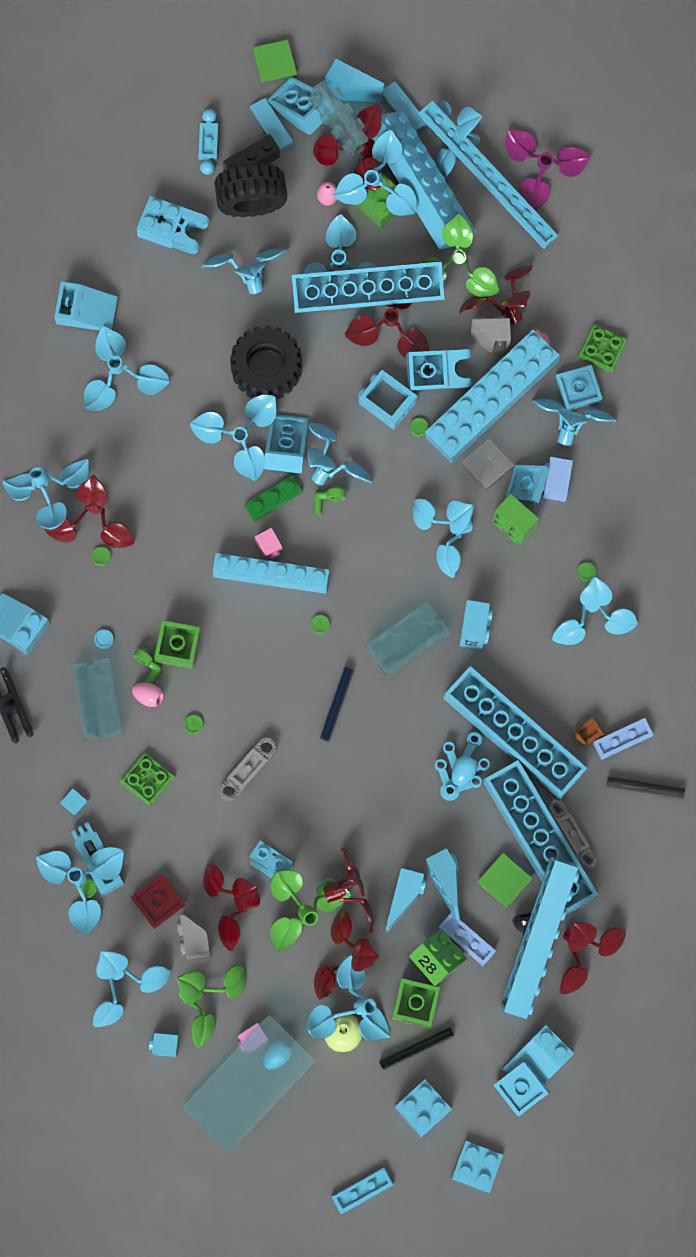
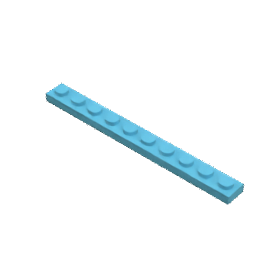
M433 101L418 113L425 123L543 249L558 237L554 230L467 137H458L457 126Z

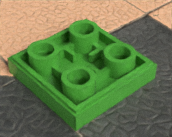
M288 40L252 48L261 83L297 75Z
M593 324L578 358L612 373L628 339Z
M145 752L120 783L151 807L175 776Z
M502 853L477 883L507 909L531 882L532 878Z

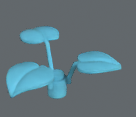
M440 100L437 106L450 118L452 114L450 104ZM465 107L457 118V135L461 138L467 137L477 148L480 143V137L470 132L483 115L471 107ZM442 148L435 159V164L444 179L451 172L456 160V156L450 148L448 150Z
M392 130L383 133L377 139L372 149L373 158L382 162V164L377 168L375 167L374 170L367 171L364 176L365 181L357 174L346 175L333 193L337 200L345 204L357 205L367 198L368 194L365 187L368 185L374 187L381 186L392 193L386 200L387 208L392 214L404 216L413 215L416 212L417 199L414 191L405 184H399L395 190H392L382 183V175L378 172L386 165V162L395 164L402 157L403 147Z
M338 215L330 223L326 232L328 246L331 248L339 247L338 250L332 253V263H330L329 269L326 271L325 266L321 263H311L304 269L302 274L331 272L334 266L342 268L346 265L351 270L355 269L347 261L342 247L352 246L356 241L357 234L353 225L343 215ZM363 262L359 265L358 269L376 268L377 266L369 262Z
M279 248L268 249L256 256L258 262L240 267L232 258L234 257L232 253H222L207 260L202 265V268L217 267L230 262L235 267V273L240 274L243 282L247 284L249 294H256L264 290L261 282L263 278L261 271L266 265L264 261L274 259L288 251L287 249Z
M103 326L97 336L95 350L101 360L107 361L110 369L108 372V383L106 385L101 380H95L86 386L84 391V408L91 411H100L111 406L116 397L115 391L109 388L112 375L120 374L123 370L138 378L137 387L146 395H154L160 392L169 384V377L161 368L151 364L142 366L139 371L140 375L130 370L119 357L125 352V339L119 333Z
M257 396L246 404L244 413L251 420L244 428L237 427L234 431L222 429L224 421L215 412H206L190 422L194 434L206 443L214 444L221 440V432L230 434L235 441L241 442L244 450L239 451L235 455L234 467L241 475L253 481L259 479L264 470V453L257 446L248 449L245 440L248 437L247 429L253 422L259 427H266L275 420L276 398L274 396Z
M552 399L532 400V403H535L542 409L559 414L558 429L560 433L557 441L567 446L572 445L574 435L578 434L583 424L588 423V418L604 422L613 421L616 423L617 421L610 414L595 408L586 409L585 412L587 414L584 416L580 413L566 410L563 404Z
M309 423L311 432L326 441L323 452L313 447L308 450L309 466L317 467L311 475V479L315 483L324 485L328 477L332 478L335 473L345 469L350 475L372 484L368 472L358 463L347 460L345 464L335 469L334 461L325 455L330 441L336 442V434L323 424Z
M85 459L65 467L59 473V479L52 476L48 471L45 473L42 467H34L29 474H21L14 478L3 480V486L7 494L17 501L29 498L32 490H35L36 487L40 488L49 506L43 507L38 511L36 521L42 528L55 529L65 521L67 509L61 502L52 505L45 490L49 484V478L61 485L66 484L69 488H76L88 479L89 461Z
M416 499L413 504V518L418 528L427 530L431 527L432 522L450 524V531L456 535L446 545H439L436 553L440 569L449 577L454 578L459 569L461 557L458 549L451 545V543L461 538V534L472 531L473 525L470 519L474 505L458 500L452 501L447 507V518L449 520L434 519L436 510L433 504L426 499Z
M593 576L580 594V601L583 604L581 622L578 623L576 619L564 621L554 631L552 640L565 645H574L582 641L586 634L585 629L582 627L585 621L586 610L595 612L600 609L605 618L608 619L604 627L612 634L627 633L637 626L638 621L635 614L626 608L616 609L609 616L602 606L610 603L612 591L605 582Z
M114 847L97 850L90 858V863L94 869H85L83 871L77 867L71 868L69 856L61 851H52L37 856L36 860L39 871L48 882L60 884L67 875L68 880L76 885L83 902L76 901L71 905L68 912L69 920L82 934L91 932L100 920L101 908L97 901H87L81 885L86 881V874L97 872L98 876L104 880H111L118 876L123 865L124 851Z
M100 950L96 974L101 979H109L113 1001H104L97 1007L92 1020L94 1027L111 1025L117 1022L123 1014V1006L116 1004L117 996L113 979L119 980L126 973L136 982L141 983L140 990L142 992L150 993L159 990L166 984L171 975V970L161 965L151 966L142 973V979H139L127 970L128 960L123 954Z
M352 955L342 961L337 970V982L341 988H349V992L359 998L354 1003V1009L331 1015V1011L327 1006L318 1005L309 1014L308 1032L315 1038H327L336 1030V1023L333 1018L357 1013L363 1017L359 1022L360 1034L364 1039L376 1041L390 1038L387 1022L381 1011L376 1008L375 1001L373 999H365V995L354 991L364 985L366 976L365 970L356 972L352 969Z

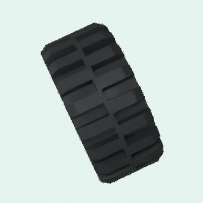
M251 163L234 166L218 174L214 182L217 207L228 216L255 217L257 215H265L280 209L287 201L284 172L273 164Z
M265 325V329H260L258 326L254 327L253 332L247 330L244 332L243 338L240 336L236 340L237 345H233L232 355L230 356L231 374L235 384H238L241 392L246 391L248 397L272 395L280 399L284 397L285 392L289 394L293 390V386L298 384L302 373L300 347H297V341L294 338L291 339L287 331L281 333V328L275 327L274 330L270 329V326ZM271 350L283 358L284 367L274 376L262 377L250 370L249 359L259 351Z

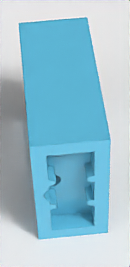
M383 370L379 374L375 373L370 379V385L367 388L364 387L358 394L359 404L393 430L417 403L418 398L416 394ZM382 380L406 397L405 401L392 416L368 399L369 395Z
M259 841L249 856L250 865L270 878L279 870H293V861L262 841Z

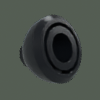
M531 913L520 914L512 919L515 928L522 932L523 936Z

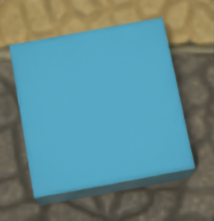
M74 789L60 802L74 816L88 803Z

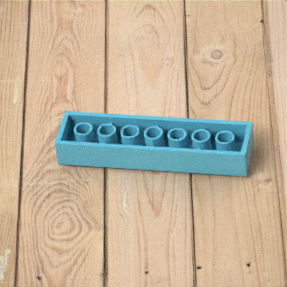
M400 111L382 114L380 131L372 139L376 142L383 133L392 130L403 147L402 157L395 164H387L399 184H405L414 191L417 199L416 212L439 249L453 247L448 246L444 242L442 230L458 213L468 221L474 234L476 231L471 221L466 216L462 206L455 198L453 191L449 188L405 113Z
M442 262L292 275L295 313L445 300Z
M532 330L425 432V438L452 464L559 362L560 355L540 335Z
M471 666L444 694V700L511 759L514 761L519 760L523 769L558 800H561L586 772V766Z
M519 760L485 778L483 784L541 882L543 881L551 856L571 862L578 867L577 871L580 873L577 882H573L571 888L573 890L570 902H566L564 908L567 909L566 915L594 900L598 893Z
M553 856L550 857L500 1004L506 1013L527 1019L528 1014L531 1015L535 1004L532 1002L534 996H538L540 992V978L546 974L547 966L545 964L547 958H551L553 954V940H557L560 928L558 926L560 920L563 921L566 916L567 909H564L566 902H570L573 895V890H571L573 882L576 883L579 877L578 867L571 862Z

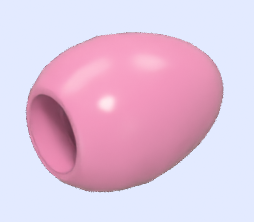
M324 182L319 186L317 198L321 204L330 206L337 201L333 196L337 189L334 183Z
M137 683L132 688L133 696L145 706L156 707L163 700V692L155 684Z

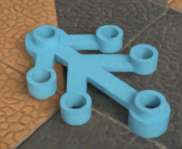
M471 732L467 736V747L463 755L471 757L474 749L481 745L482 736L478 732ZM476 736L478 741L472 742L471 737ZM446 742L443 746V751L447 754L453 770L457 760L454 753L455 746L452 742ZM447 745L452 746V750L447 751L445 747ZM438 759L435 762V769L439 772L443 783L440 789L443 799L453 801L459 796V792L481 786L482 780L479 776H474L464 786L455 785L452 779L450 781L446 772V761ZM481 759L478 763L477 771L488 770L490 766L489 760ZM439 762H442L444 764V767L438 768L437 764ZM486 762L488 766L483 768L480 763ZM473 779H478V780H479V784H478V785H474V784L472 783V780H473ZM452 788L454 792L452 794H448L446 789Z

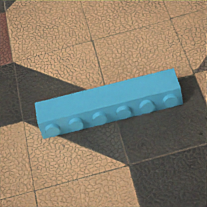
M215 553L213 577L326 594L329 570Z

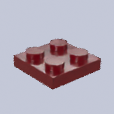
M162 874L130 897L154 930L186 906Z

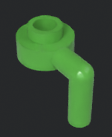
M331 486V489L325 492H316L314 495V514L321 515L322 499L343 501L346 499V491L341 486Z
M142 648V650L137 649L133 657L141 664L152 669L144 681L145 683L152 684L162 668L153 661L152 654L145 648Z

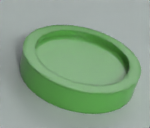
M415 418L410 423V432L416 437L424 436L428 430V423L423 418Z
M98 547L92 552L94 564L105 566L110 562L111 554L107 548Z
M588 562L582 563L577 569V576L584 582L591 581L592 577L596 575L595 566Z
M317 615L312 619L311 629L314 633L325 634L329 630L330 622L327 617Z
M190 715L184 721V728L189 734H198L203 728V721L197 715Z
M86 879L84 884L81 885L86 899L96 894L97 886L93 880Z

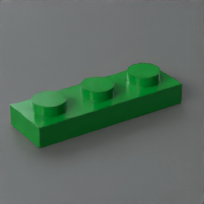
M290 476L245 504L244 508L252 520L256 522L300 495L302 490L293 476Z

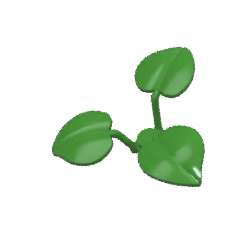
M458 213L442 230L444 242L448 246H456L449 260L442 265L443 283L447 278L444 268L452 261L457 264L464 262L467 273L470 276L466 281V287L469 292L479 297L492 296L500 290L494 272L487 267H478L473 271V274L471 273L469 260L467 259V247L473 241V232L468 221ZM429 257L423 260L421 263H432L441 261L437 257Z
M279 870L273 875L270 882L273 896L280 901H286L292 896L300 907L298 911L300 918L292 917L289 919L287 917H280L272 923L270 937L277 952L288 947L299 937L302 931L301 924L307 926L316 924L318 921L317 906L320 910L329 912L335 910L343 903H340L339 900L328 903L325 898L323 888L334 885L336 881H325L318 885L316 888L317 896L314 897L312 908L310 905H302L294 894L302 887V878L299 873L294 870ZM345 889L346 896H343V898L351 897L350 892Z
M238 965L230 967L223 979L224 988H204L205 977L197 971L188 972L176 977L180 987L179 997L186 1004H190V1006H193L201 1013V1015L194 1018L192 1024V1037L197 1048L204 1045L213 1035L215 1019L211 1014L205 1015V1011L196 1002L202 999V992L227 991L228 998L238 997L246 985L247 974L245 967Z

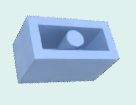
M550 457L549 463L545 462L549 472L543 488V498L566 501L572 460Z

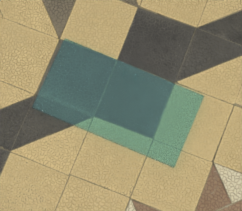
M269 1014L182 1108L220 1146L230 1153L317 1060Z

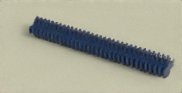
M348 667L343 669L322 729L320 739L326 742L331 739L329 736L332 734L331 731L333 732L334 730L332 727H334L333 725H335L334 723L338 719L336 716H338L337 714L341 710L339 707H341L340 705L344 701L343 698L345 697L343 696H345L344 694L348 690L346 687H348L347 685L351 681L349 678H352L350 676L354 672V670Z

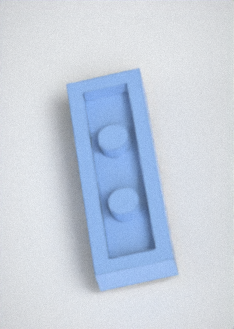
M643 718L594 741L593 745L600 759L603 760L653 737L654 734L646 719Z
M452 913L438 927L482 967L496 952L461 920L456 921Z

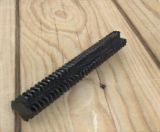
M611 776L608 777L606 787L608 785L610 788L615 786V789L616 787L618 789L622 787V790L627 788V790L632 789L633 791L634 789V792L639 790V792L644 791L645 793L646 791V793L649 792L650 794L651 792L653 795L655 793L656 795L657 793L658 795L661 794V796L662 794L663 796L668 795V797L673 795V797L675 796L676 798L677 796L680 799L681 797L683 799L685 788L669 787L668 785L661 786V784H649V782L630 781V779L625 780L616 777L611 778Z
M449 1027L440 1031V1033L438 1032V1034L436 1033L409 1046V1048L402 1049V1051L400 1050V1052L398 1051L380 1060L379 1064L382 1070L387 1069V1067L390 1068L389 1066L392 1067L394 1064L396 1065L398 1061L401 1063L403 1059L405 1061V1058H410L412 1055H416V1053L419 1054L418 1052L421 1053L425 1049L428 1050L427 1048L434 1047L436 1043L439 1045L441 1041L443 1043V1040L454 1037L452 1029Z

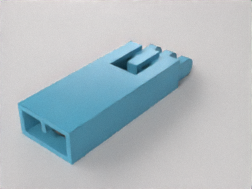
M87 821L84 823L87 831L84 832L81 825L77 827L81 834L77 835L74 829L70 831L76 841L74 844L87 869L92 870L94 867L90 863L91 857L85 846H87L90 853L95 851L91 843L94 844L96 850L103 849L104 846L97 833L93 832ZM97 872L90 873L102 896L124 885L119 874L111 880H104L98 876Z

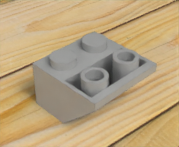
M497 316L494 319H486V317L472 319L470 336L489 353L508 352L511 341L510 318Z
M180 915L181 921H177L179 936L183 935V940L180 941L182 955H186L187 960L210 956L207 932L185 915Z

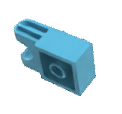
M149 196L137 226V235L140 238L169 248H176L190 254H196L199 250L198 243L194 239L189 238L186 233L192 228H207L210 220L201 213Z
M471 350L408 352L406 354L408 389L410 391L470 388L474 386L471 378H461L455 373L456 362L470 358L472 356ZM425 366L431 369V373L428 376L423 373Z

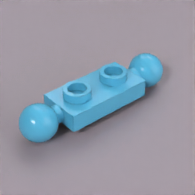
M206 109L202 113V119L205 123H200L198 159L204 160L200 165V170L205 175L212 174L215 169L214 163L211 160L217 161L218 123H213L217 118L216 112L213 109Z

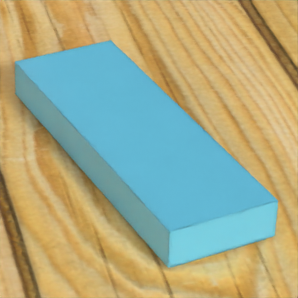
M395 81L384 88V100L394 112L403 111L416 132L427 126L425 121L418 115L419 111Z
M266 98L249 106L250 111L266 136L271 134L280 151L293 145L291 137Z
M383 1167L331 1197L340 1214H343L394 1184Z

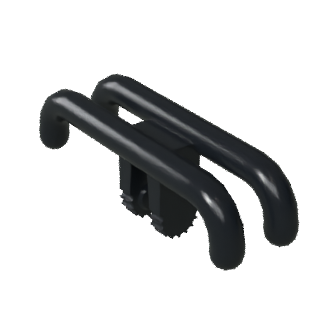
M2 667L0 673L9 694L2 696L0 693V713L12 742L16 744L19 742V736L10 716L18 714L27 737H33L34 732L8 669Z

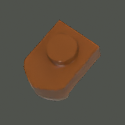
M591 718L575 729L576 741L584 746H589L605 735L594 718Z

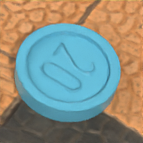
M100 630L95 634L94 641L97 647L107 649L112 646L114 638L110 631Z

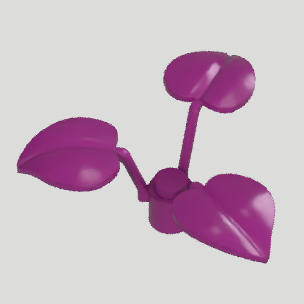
M509 129L506 135V149L509 156L518 162L524 161L527 156L529 158H538L537 165L541 170L537 181L533 178H528L521 183L519 188V194L533 209L541 207L550 195V186L545 182H540L544 170H548L554 163L555 165H560V172L563 175L575 177L584 170L591 158L585 151L574 147H565L559 150L557 153V160L559 162L548 152H544L541 155L530 154L536 148V140L533 135L525 131Z

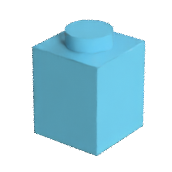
M154 1033V1038H150L149 1050H152L153 1055L177 1057L179 1037L178 1035Z

